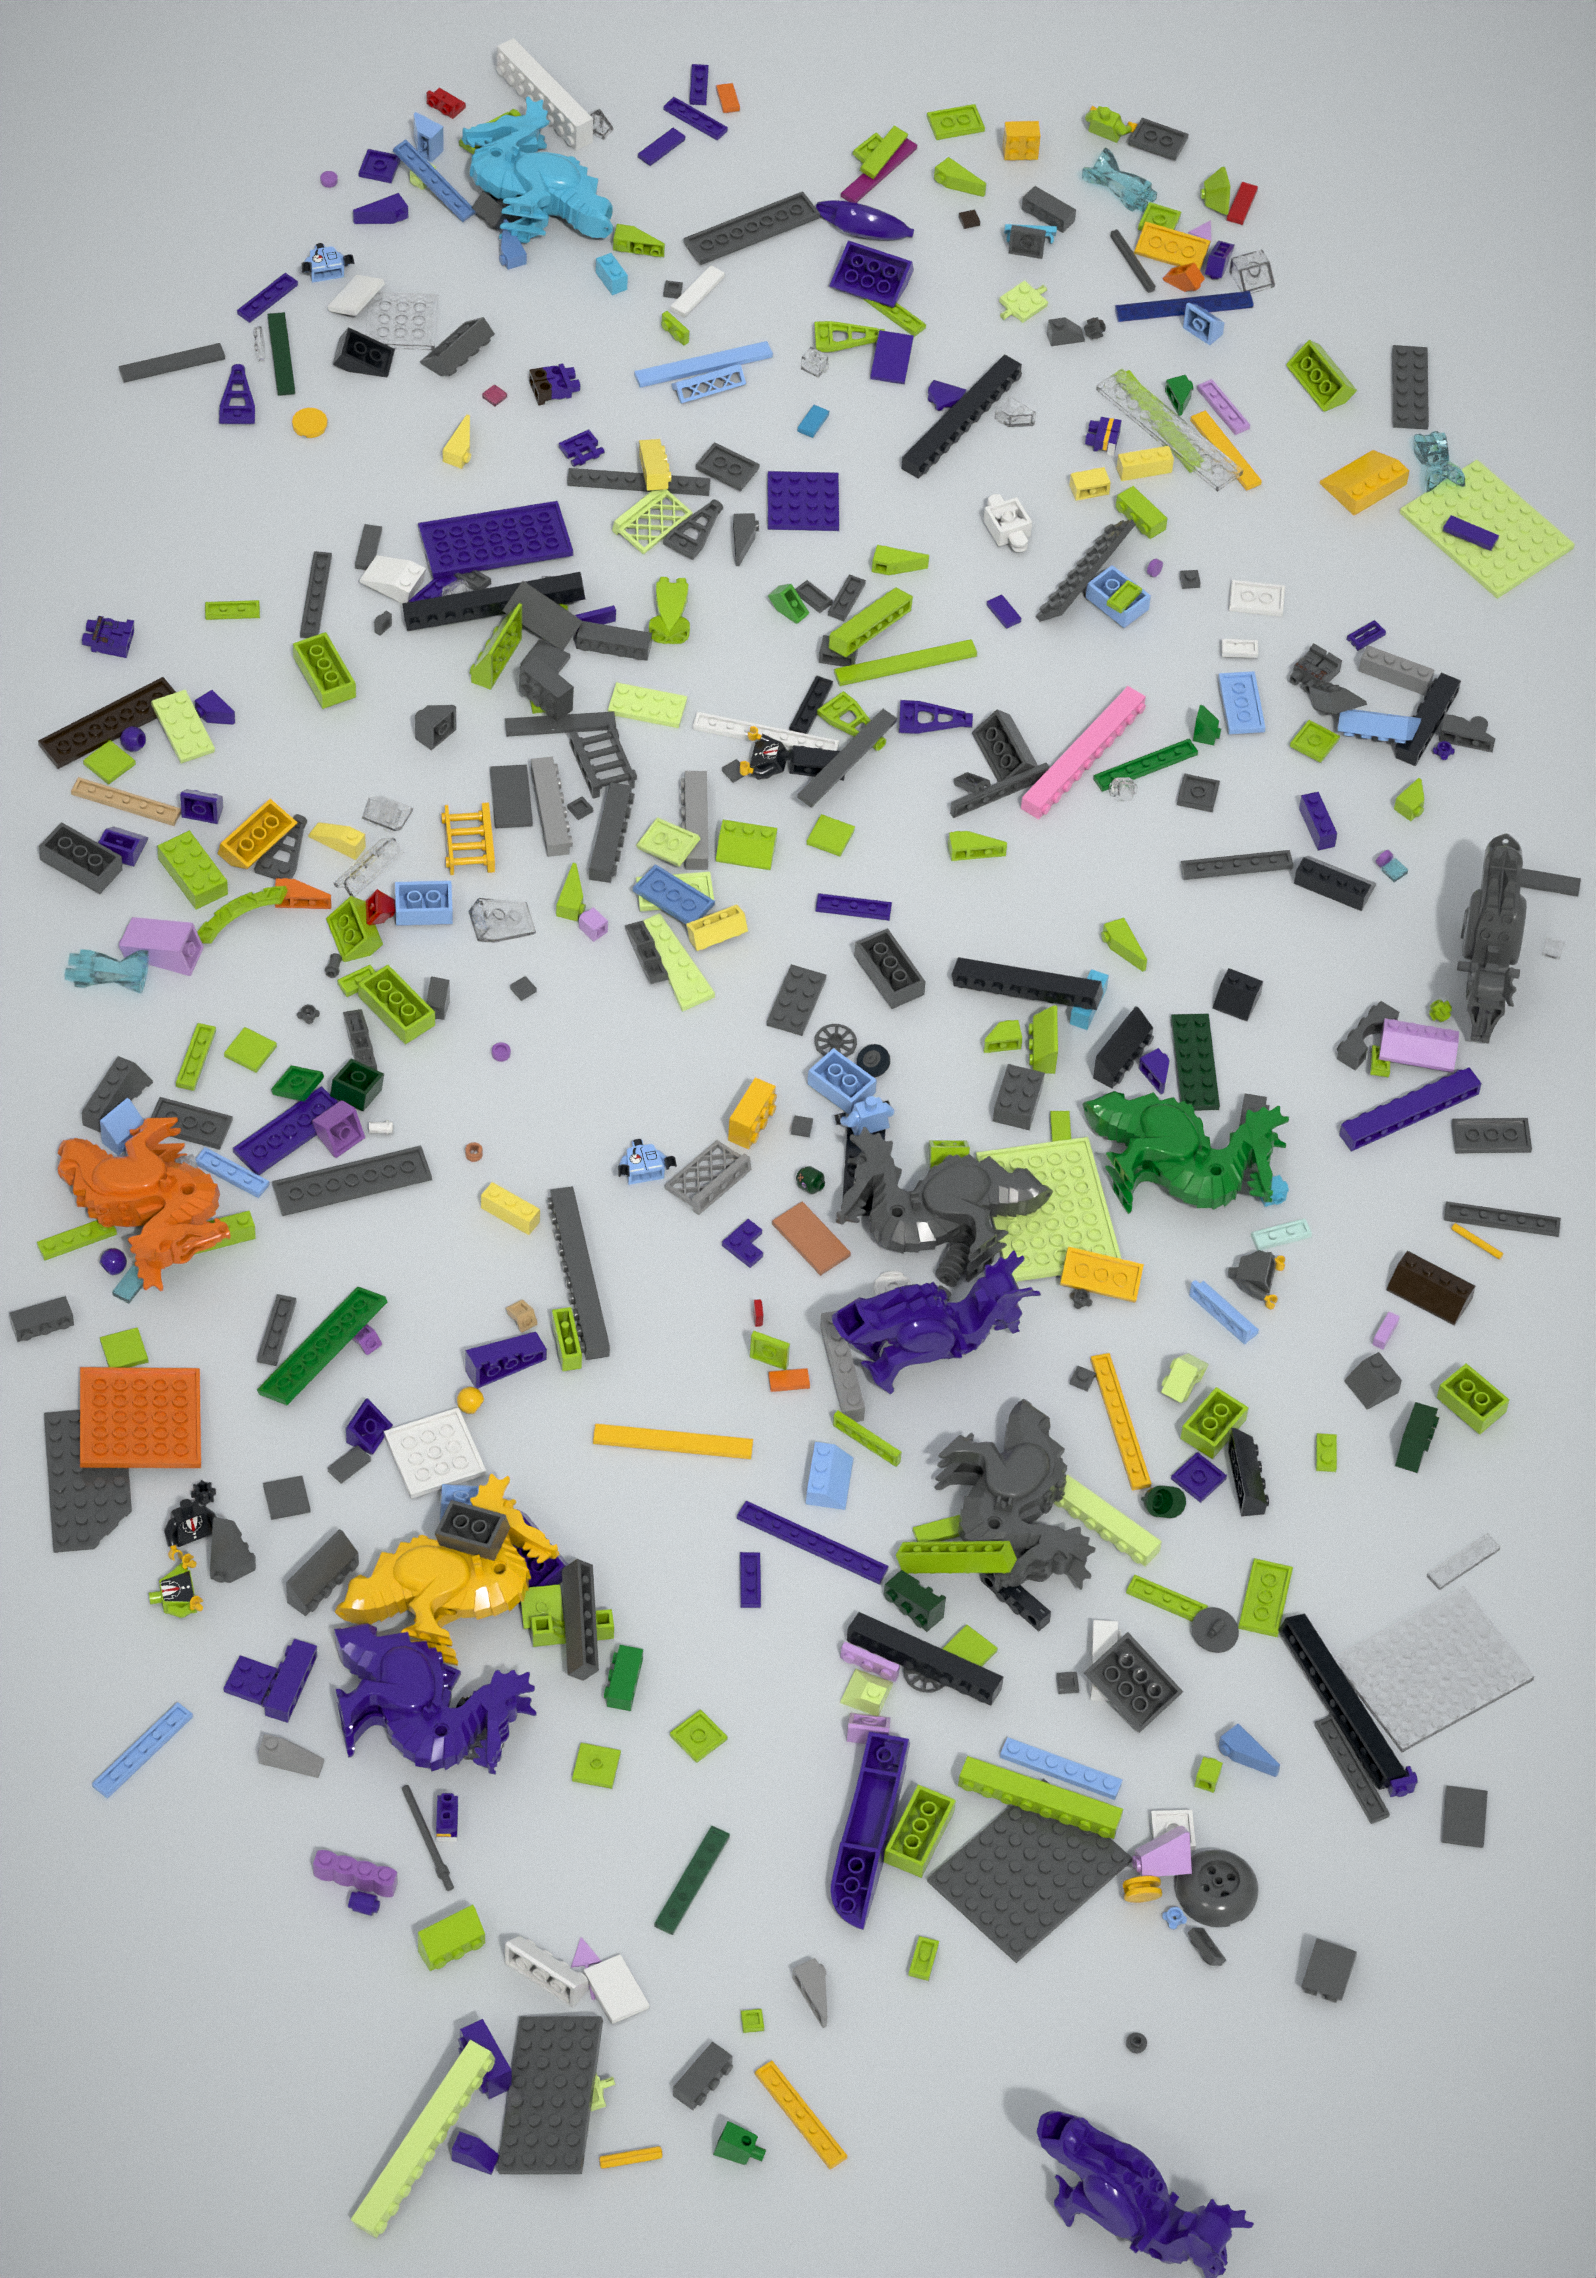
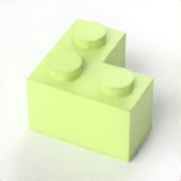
M1189 1353L1177 1359L1175 1358L1170 1365L1172 1370L1169 1376H1166L1162 1382L1163 1389L1161 1393L1180 1403L1186 1402L1194 1385L1202 1380L1209 1364Z

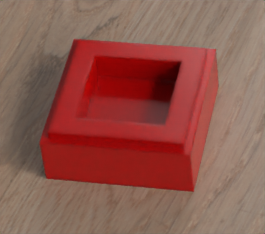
M757 1299L754 1300L753 1312L755 1327H760L763 1325L764 1315L762 1301Z

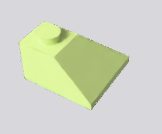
M855 1669L840 1703L868 1714L879 1716L893 1686V1682Z

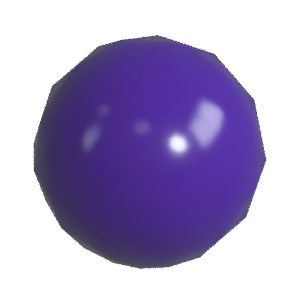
M135 726L128 727L120 736L121 745L130 752L139 751L146 743L145 733Z
M110 1248L101 1255L100 1264L108 1274L118 1275L126 1268L127 1258L120 1249Z

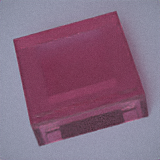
M494 384L482 393V398L496 407L507 398V393Z

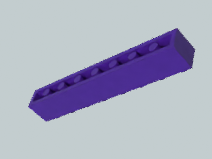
M1470 1067L1464 1070L1460 1069L1448 1077H1442L1435 1083L1426 1084L1417 1091H1411L1401 1098L1393 1099L1388 1104L1379 1105L1370 1112H1364L1352 1120L1344 1121L1341 1124L1339 1136L1352 1152L1479 1095L1482 1083Z

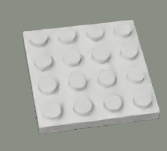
M459 1407L384 1431V1437L411 1499L442 1489V1484L456 1485L486 1475L485 1466Z

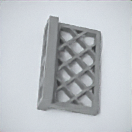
M716 1140L664 1185L665 1189L692 1206L693 1212L700 1215L752 1170L750 1157L745 1153L741 1156ZM717 1148L723 1151V1154L712 1155V1152ZM724 1159V1164L713 1165V1160ZM726 1159H736L734 1163L726 1164ZM710 1160V1165L699 1166V1163L702 1161ZM724 1169L721 1174L713 1175V1170ZM699 1171H710L711 1175L699 1176ZM689 1172H697L696 1177H686ZM701 1181H711L707 1186H700ZM697 1182V1187L686 1188V1183ZM677 1183H684V1188H674L673 1186ZM698 1192L692 1199L686 1195V1193Z

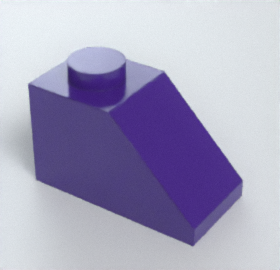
M213 690L195 700V710L199 718H202L206 723L235 724V711Z
M1157 1048L1140 1058L1138 1069L1161 1095L1165 1090L1170 1061L1168 1056Z
M459 2132L452 2147V2161L492 2175L499 2159V2154L480 2138Z

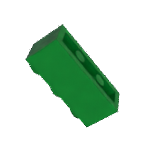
M619 1645L618 1652H614L612 1664H615L614 1670L610 1669L608 1681H611L610 1687L606 1686L604 1692V1699H607V1707L631 1711L643 1662L644 1649Z

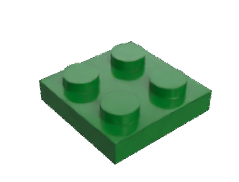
M291 1065L272 1087L271 1091L275 1096L305 1101L324 1079L322 1071Z

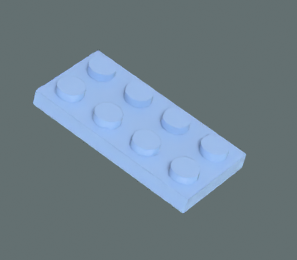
M1255 671L1219 673L1218 679L1228 733L1265 732V722Z

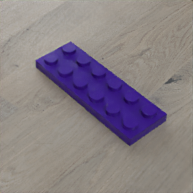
M321 1086L312 1092L305 1101L298 1102L233 1148V1153L255 1174L261 1175L315 1137L317 1133L312 1120L337 1104L338 1101L331 1097Z

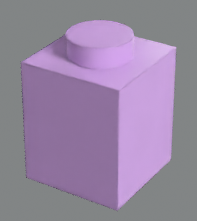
M593 907L580 915L579 929L594 942L608 932V920Z

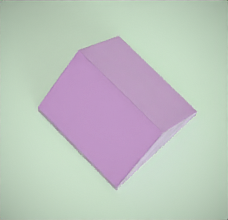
M850 1713L847 1742L866 1744L869 1732L889 1735L891 1717Z

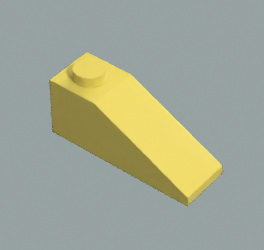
M467 414L443 449V462L460 469L463 468L465 463H469L471 459L470 415Z
M318 822L308 835L309 838L354 860L366 848L365 834L350 826Z

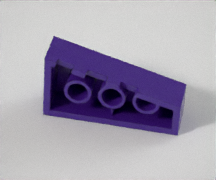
M537 1332L465 1350V1372L474 1387L478 1389L547 1360V1349Z

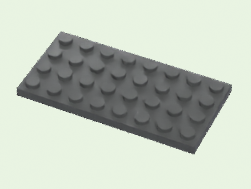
M601 2016L519 2018L512 2066V2085L509 2086L497 2168L499 2174H582L603 2026V2018Z

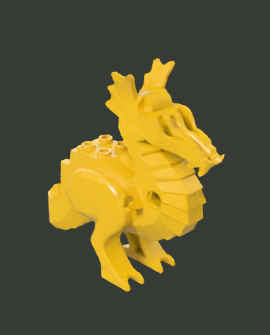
M490 1474L488 1483L484 1486L479 1485L478 1495L470 1498V1501L475 1507L501 1513L507 1517L510 1529L495 1561L482 1558L479 1554L471 1555L439 1545L438 1540L429 1539L425 1535H419L418 1538L413 1537L410 1543L400 1542L395 1554L381 1552L371 1577L367 1578L360 1574L351 1579L348 1584L345 1601L337 1605L335 1613L344 1621L356 1623L357 1625L364 1623L371 1625L378 1620L382 1622L388 1617H393L398 1612L402 1614L408 1610L416 1617L414 1619L415 1624L404 1628L401 1633L408 1632L409 1637L420 1639L410 1640L411 1642L427 1641L428 1648L436 1647L437 1652L441 1651L443 1663L458 1666L455 1650L447 1647H452L453 1642L449 1632L442 1629L444 1625L461 1617H476L477 1620L491 1615L495 1617L506 1610L510 1612L520 1601L524 1602L525 1593L529 1591V1579H531L525 1558L518 1554L517 1549L513 1545L523 1548V1550H530L527 1557H539L537 1559L538 1564L548 1558L555 1559L560 1554L557 1544L550 1545L549 1539H546L542 1531L525 1524L521 1512L513 1507L517 1503L515 1499L507 1500L503 1498L504 1492L510 1483V1477L506 1476L499 1480L493 1474Z

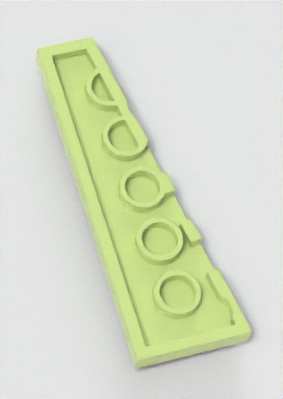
M659 913L643 920L655 941V947L668 973V982L674 990V995L682 1012L715 998V992Z

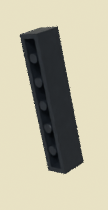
M1442 672L1438 679L1435 678L1433 680L1431 691L1428 690L1426 692L1424 703L1419 704L1417 715L1412 716L1421 718L1419 727L1412 740L1396 744V759L1413 766L1417 765L1441 724L1444 715L1448 712L1459 693L1461 680Z

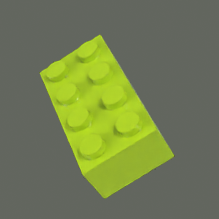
M326 632L293 643V658L322 709L356 697V683Z
M190 830L157 845L158 860L195 910L228 895L227 879Z
M389 965L384 966L358 983V997L405 1045L435 1026V1011Z
M918 1784L885 1849L884 1863L922 1878L954 1814L956 1800Z

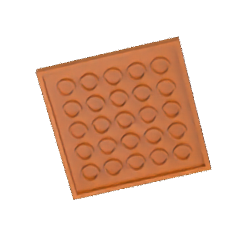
M80 1367V1468H201L200 1368Z

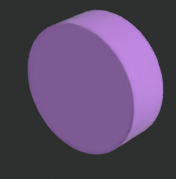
M333 171L323 172L320 176L321 184L328 188L334 187L338 183L337 174Z
M1157 558L1153 559L1148 565L1147 573L1152 577L1159 575L1163 562Z
M1386 850L1379 855L1375 863L1380 868L1385 867L1393 859V854L1390 850Z
M499 1042L493 1045L492 1057L496 1061L503 1062L510 1058L511 1049L508 1044Z

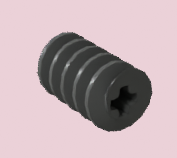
M954 1243L949 1247L946 1256L936 1270V1276L940 1282L949 1287L957 1285L960 1275L963 1274L964 1269H966L969 1263L968 1255L970 1249L960 1243Z

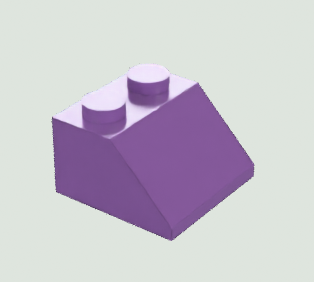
M342 1100L312 1120L317 1136L335 1158L366 1138L356 1109Z

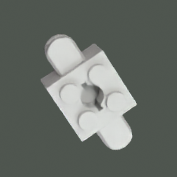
M1000 494L991 495L988 498V505L985 507L983 522L998 547L1010 543L1015 552L1025 551L1028 546L1027 537L1031 536L1032 521L1017 497L1004 501Z

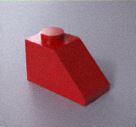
M377 889L366 900V923L369 926L381 924L388 918L393 917L396 911L395 900Z

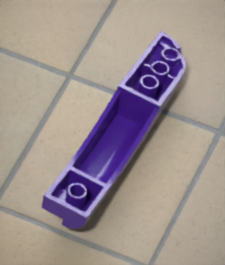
M875 1732L868 1733L860 1773L846 1827L839 1845L831 1881V1899L837 1913L845 1922L864 1930L884 1863L885 1849L892 1832L910 1747L908 1738Z

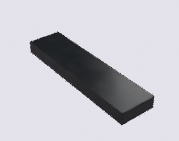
M816 675L789 727L790 731L808 734L817 717V710L822 707L833 686L832 680Z

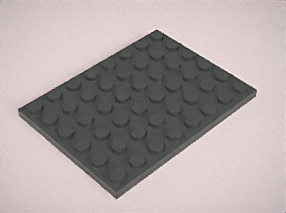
M1012 1805L928 1877L927 1882L1017 1963L1132 1862V1857L1111 1838H1104L1097 1833L1083 1831L1079 1827L1070 1824L1066 1825L1059 1820L1045 1818L1038 1813L1024 1811L1020 1807Z

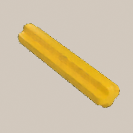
M656 2146L603 2155L599 2157L600 2167L604 2169L661 2159L663 2154L661 2147Z

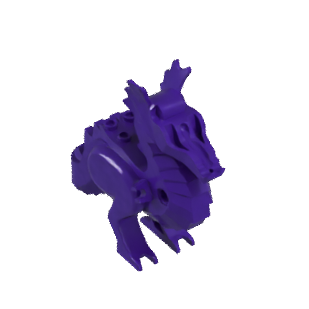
M1014 1250L1008 1258L1003 1259L1000 1257L995 1265H986L984 1270L985 1277L979 1278L967 1297L960 1302H947L948 1296L942 1288L939 1289L934 1282L923 1285H905L872 1298L865 1299L859 1297L836 1311L832 1315V1322L845 1341L875 1361H862L861 1364L870 1370L874 1382L878 1386L892 1394L894 1392L893 1381L901 1369L907 1366L930 1363L939 1359L962 1358V1355H966L973 1350L976 1351L985 1342L986 1337L990 1334L992 1325H996L994 1327L995 1331L1009 1328L1012 1334L1020 1332L1018 1325L1020 1324L1019 1318L1022 1316V1311L1018 1302L1023 1297L1041 1296L1040 1291H1034L1032 1287L1019 1289L1012 1273L1025 1258L1023 1255L1017 1257ZM887 1341L888 1344H893L891 1346L883 1348V1352L880 1357L879 1353L885 1342Z
M368 1623L343 1629H334L337 1651L343 1666L350 1669L351 1674L358 1675V1678L362 1679L357 1688L348 1694L341 1689H336L337 1705L348 1758L354 1755L355 1744L362 1734L371 1726L379 1725L387 1729L388 1734L392 1738V1745L403 1753V1757L414 1762L415 1766L431 1769V1772L441 1768L447 1770L455 1764L459 1765L464 1756H468L471 1744L475 1743L477 1735L481 1734L483 1729L486 1728L487 1739L480 1740L483 1748L475 1747V1752L479 1758H473V1762L488 1768L489 1774L496 1775L494 1768L497 1767V1763L502 1758L501 1744L509 1738V1723L516 1720L517 1713L536 1716V1711L530 1706L532 1699L530 1697L518 1696L535 1690V1686L529 1683L530 1672L517 1675L515 1670H511L507 1674H502L499 1670H496L490 1684L483 1685L477 1691H473L472 1696L461 1707L449 1708L452 1694L447 1686V1674L442 1665L441 1651L437 1652L436 1647L428 1648L427 1641L411 1642L408 1632L377 1636V1627Z
M1053 2110L1041 2115L1036 2132L1041 2147L1059 2163L1074 2171L1081 2179L1076 2187H1070L1061 2176L1057 2174L1055 2176L1059 2184V2194L1054 2200V2206L1067 2227L1072 2226L1076 2214L1083 2213L1108 2232L1130 2240L1132 2243L1129 2248L1134 2253L1138 2251L1147 2253L1152 2258L1159 2259L1166 2264H1181L1191 2257L1193 2258V2263L1202 2268L1206 2278H1217L1219 2275L1224 2274L1226 2271L1224 2265L1228 2264L1226 2244L1232 2237L1231 2228H1252L1254 2225L1253 2222L1245 2220V2210L1233 2211L1229 2204L1217 2205L1214 2199H1211L1207 2206H1199L1190 2212L1183 2211L1175 2206L1179 2196L1175 2192H1171L1170 2195L1168 2194L1167 2185L1160 2171L1142 2151L1131 2144L1121 2142L1097 2130L1083 2117Z

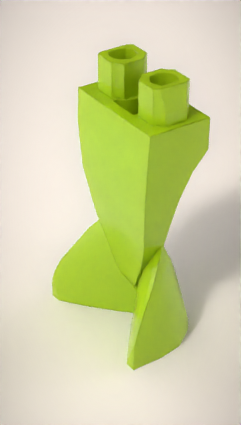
M660 577L659 582H656V605L659 615L650 619L649 632L652 633V640L657 643L682 644L689 638L690 622L682 617L688 602L689 584L686 582V578H678L676 583H671L668 577Z

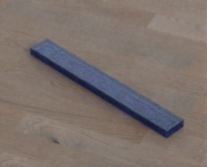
M1250 291L1115 305V312L1118 322L1185 315L1188 302L1196 304L1208 312L1253 308L1254 303Z

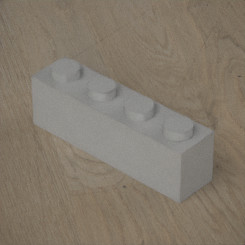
M1367 645L1361 656L1359 672L1424 696L1432 685L1435 671L1432 668Z

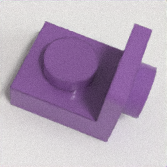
M368 1324L352 1338L353 1341L361 1346L366 1355L371 1354L382 1345L376 1331Z

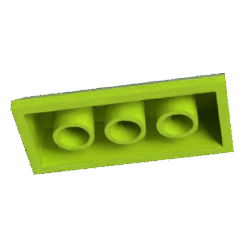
M1308 340L1286 364L1323 411H1328L1345 404L1357 391L1322 346L1311 340Z

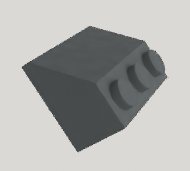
M1318 681L1315 682L1314 686L1309 687L1313 708L1331 714L1367 705L1364 699L1339 685Z

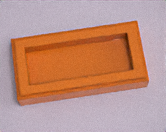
M733 83L716 85L723 113L740 111Z
M808 1368L768 1372L771 1392L810 1389Z

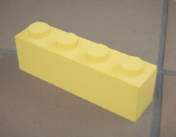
M660 439L639 440V457L647 491L668 489V482H671V471H669V463H667L665 446L661 445Z

